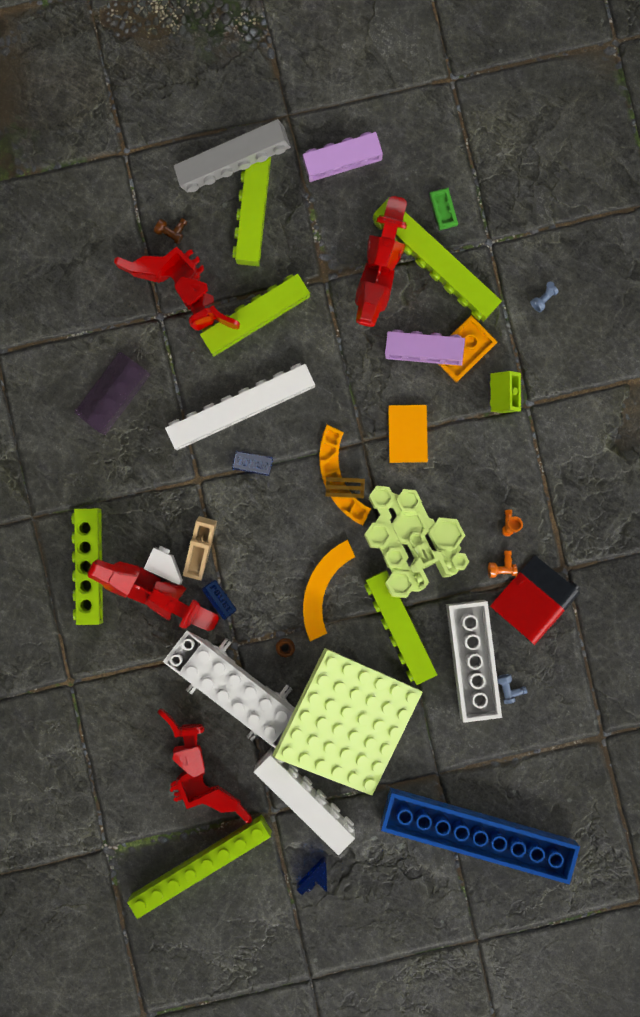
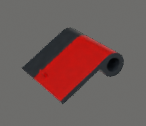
M534 555L490 607L517 629L529 642L535 645L578 597L580 587L573 581H566Z

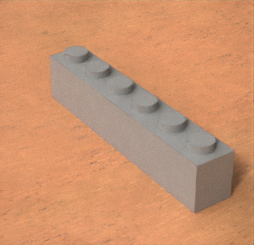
M277 119L175 164L174 169L180 187L187 193L195 192L199 187L211 185L222 177H229L236 171L248 169L250 165L264 162L268 157L282 154L291 147L285 128Z

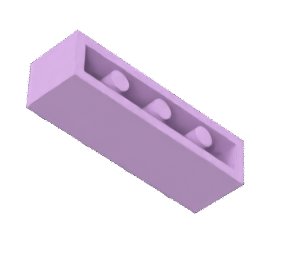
M365 132L360 137L354 139L349 137L338 144L329 143L324 148L318 150L315 148L309 149L303 154V163L309 182L381 161L383 153L377 133Z
M402 330L388 331L385 356L386 359L462 366L465 338L455 334L448 337L442 336L440 333L425 335L419 331L404 333Z

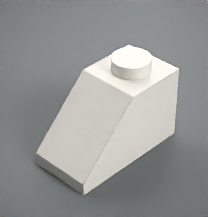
M163 546L153 548L144 569L178 585L182 584V576L174 555L169 553L170 550Z

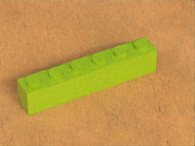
M268 157L264 162L252 164L248 169L241 172V182L244 184L243 190L240 189L239 201L242 203L241 209H237V220H240L239 227L235 228V239H238L237 246L233 247V258L240 265L260 266L271 157Z
M298 274L287 276L282 284L271 286L267 289L266 294L262 296L259 294L253 297L248 305L245 306L243 304L237 307L232 315H225L240 323L238 330L227 327L220 322L214 326L210 325L204 328L200 336L213 357L310 298V292Z
M384 570L365 579L367 584L364 587L368 595L372 594L375 599L372 603L376 612L381 611L383 615L381 622L385 630L389 629L392 634L389 639L393 647L398 646L400 653L397 655L402 665L406 663L409 669L406 671L410 682L414 681L418 685L437 676V673L400 597H391L385 585L390 576L387 570Z

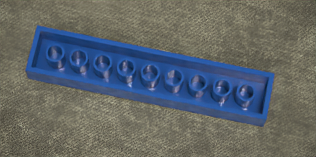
M391 787L380 822V828L383 832L569 885L580 846L574 839Z

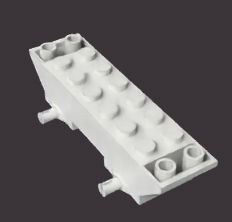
M187 630L163 662L191 683L186 689L187 692L193 694L196 689H199L251 729L247 735L248 739L250 738L251 741H254L258 735L276 748L295 709L286 699L293 689L286 684L280 693L274 692L239 667L225 652L232 643L229 639L225 638L220 646H216Z

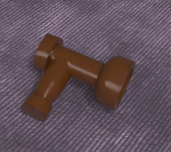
M181 218L172 230L167 227L166 221L160 219L154 228V232L158 235L162 233L167 235L178 245L184 236L181 232L184 226H186L187 221Z

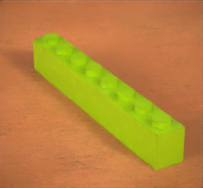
M388 199L373 214V223L380 230L384 228V224L376 222L377 217L384 215ZM405 212L403 221L406 222L407 228H398L394 241L405 244V254L408 256L412 255L416 259L415 262L423 269L426 268L430 272L429 275L438 282L439 280L449 294L453 293L463 307L467 306L477 320L481 319L484 322L500 305L502 300Z
M261 814L253 819L250 824L243 825L132 893L127 903L137 919L269 839L272 830L263 815Z

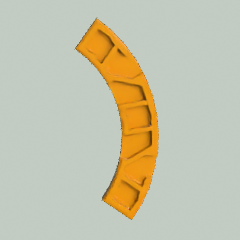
M326 425L323 432L319 453L320 470L325 487L326 477L342 478L338 456L344 432L330 425ZM330 481V485L346 486L345 482ZM330 489L329 492L352 494L349 490ZM331 497L345 515L358 524L364 525L371 508L361 503L357 498Z
M348 540L334 547L322 558L308 581L303 601V616L310 641L327 634L322 614L323 597L329 581L337 570L349 560L355 558Z

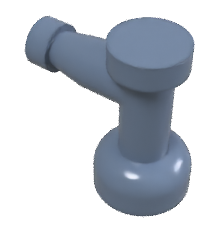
M548 282L545 293L540 298L535 297L530 301L531 306L537 312H542L545 308L544 303L559 292L554 283Z
M511 674L497 676L498 684L502 685L505 697L503 699L504 704L514 703L516 696L527 694L525 686L510 689Z

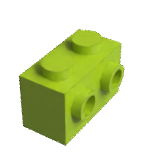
M513 371L490 373L491 412L509 413L521 411V373Z

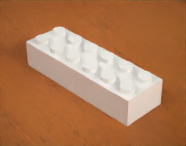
M477 600L446 604L460 719L464 723L502 718L488 601Z
M271 747L256 763L254 773L339 856L355 839L354 823L347 816L344 818L339 813L340 809L334 803L330 804L321 790L318 789L316 791L311 786L313 784L311 780L306 776L302 777L298 773L299 769L296 766L274 758L272 754L275 749Z

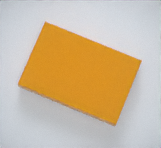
M472 315L451 334L460 335L461 338H465L462 366L438 364L456 383L498 343Z
M389 405V463L428 462L427 405Z

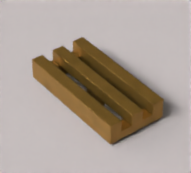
M326 477L325 496L364 498L365 479ZM330 481L360 483V486L330 485ZM330 489L360 490V494L329 492Z

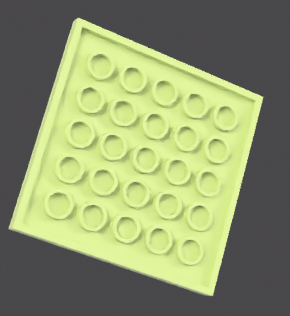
M324 648L272 755L274 758L373 795L423 692Z

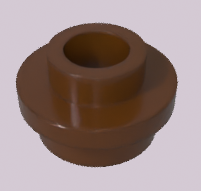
M288 638L280 639L276 644L278 655L290 657L295 651L294 642ZM287 644L289 650L284 651L282 645Z

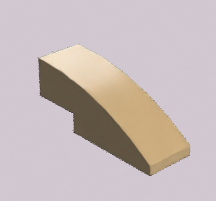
M200 516L197 518L183 576L202 580L217 525L216 520Z

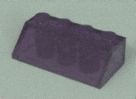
M119 352L74 413L99 433L106 435L151 374Z

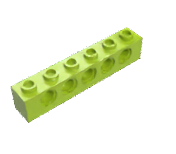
M99 508L74 509V513L71 516L72 524L75 526V532H72V543L75 544V551L72 552V561L75 563V570L72 573V579L75 582L73 601H76V609L73 610V620H76V625H99L103 623V585L88 577L87 571L83 569V564L85 561H88L92 565L97 559L102 561V512ZM85 523L90 525L88 533H85L82 529ZM85 542H88L91 546L89 552L83 550ZM86 580L91 583L89 591L83 587V583ZM85 600L91 602L90 610L84 608L83 603Z

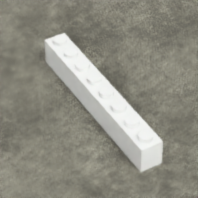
M296 364L290 368L291 371L286 373L283 371L278 372L269 381L264 379L257 382L254 388L249 389V387L241 389L238 391V395L234 397L231 395L221 399L219 404L214 405V403L206 405L203 407V411L199 413L196 411L186 415L184 420L179 421V419L171 421L165 429L174 449H182L315 388V383L306 364Z

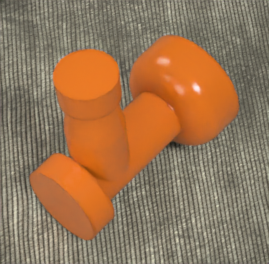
M505 510V526L502 528V534L509 537L522 529L523 522L519 517H512V510Z
M504 551V566H497L496 563L489 562V578H495L497 574L517 576V565L512 564V551Z

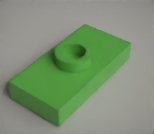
M449 188L430 192L429 196L439 231L458 226Z

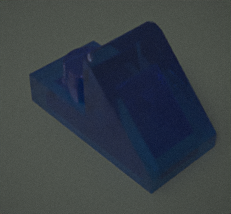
M324 856L297 883V891L301 895L306 891L309 893L315 887V882L327 892V866Z

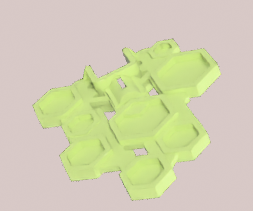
M376 486L368 498L373 508L378 510L380 516L375 523L371 524L364 536L370 548H379L381 550L385 563L392 572L385 582L391 597L407 598L411 591L419 592L425 589L429 581L423 569L433 564H436L442 577H451L457 574L459 570H464L467 567L469 560L466 554L459 553L461 550L460 543L465 534L457 519L439 517L435 522L434 519L429 518L416 490L403 489L400 495L393 493L390 487ZM390 508H393L397 515L392 523L390 521L392 517L389 512ZM426 534H428V536H429L430 540L432 541V543H433V545H434L436 551H433V550L431 549V547H430V545H429V543H428V541H427V539H426V537H425ZM402 544L408 545L414 557V561L410 566L406 562L409 557Z

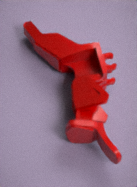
M397 196L389 197L384 215H379L376 221L384 224L381 237L369 236L367 249L368 263L365 265L355 298V303L358 306L356 322L360 325L374 327L379 313L386 309L390 299L395 272L393 269L399 262L405 249V244L394 241L397 229L407 228L406 222L403 221L407 201L404 198Z
M175 247L163 257L142 256L134 262L120 257L114 259V263L119 269L132 274L133 277L157 283L171 277L174 280L176 292L187 309H190L193 313L189 318V324L193 329L197 331L212 325L214 320L232 329L238 330L240 328V323L237 320L221 314L214 305L205 308L214 303V297L206 293L208 285L198 281L201 278L200 274L204 271V266L201 265L200 268H196V265L200 262L198 256L193 260L189 259L190 255L193 254V250H188L184 254L178 247Z
M97 559L92 563L87 572L89 578L102 584L106 590L124 598L128 597L143 603L168 621H170L172 613L181 617L182 621L179 625L181 628H187L193 624L206 631H211L218 623V615L201 607L200 603L193 599L190 606L179 601L186 591L184 586L160 582L161 579L138 565L121 561L110 564Z
M160 708L157 712L168 722L173 730L174 737L184 738V745L176 746L173 750V761L184 770L177 776V780L172 781L170 784V792L178 790V792H174L176 797L173 800L177 802L183 799L186 809L205 804L221 813L236 812L247 824H250L252 816L239 799L219 785L208 787L203 782L205 766L201 746L197 744V734L205 731L202 724H184L182 727H179L175 720L164 709Z

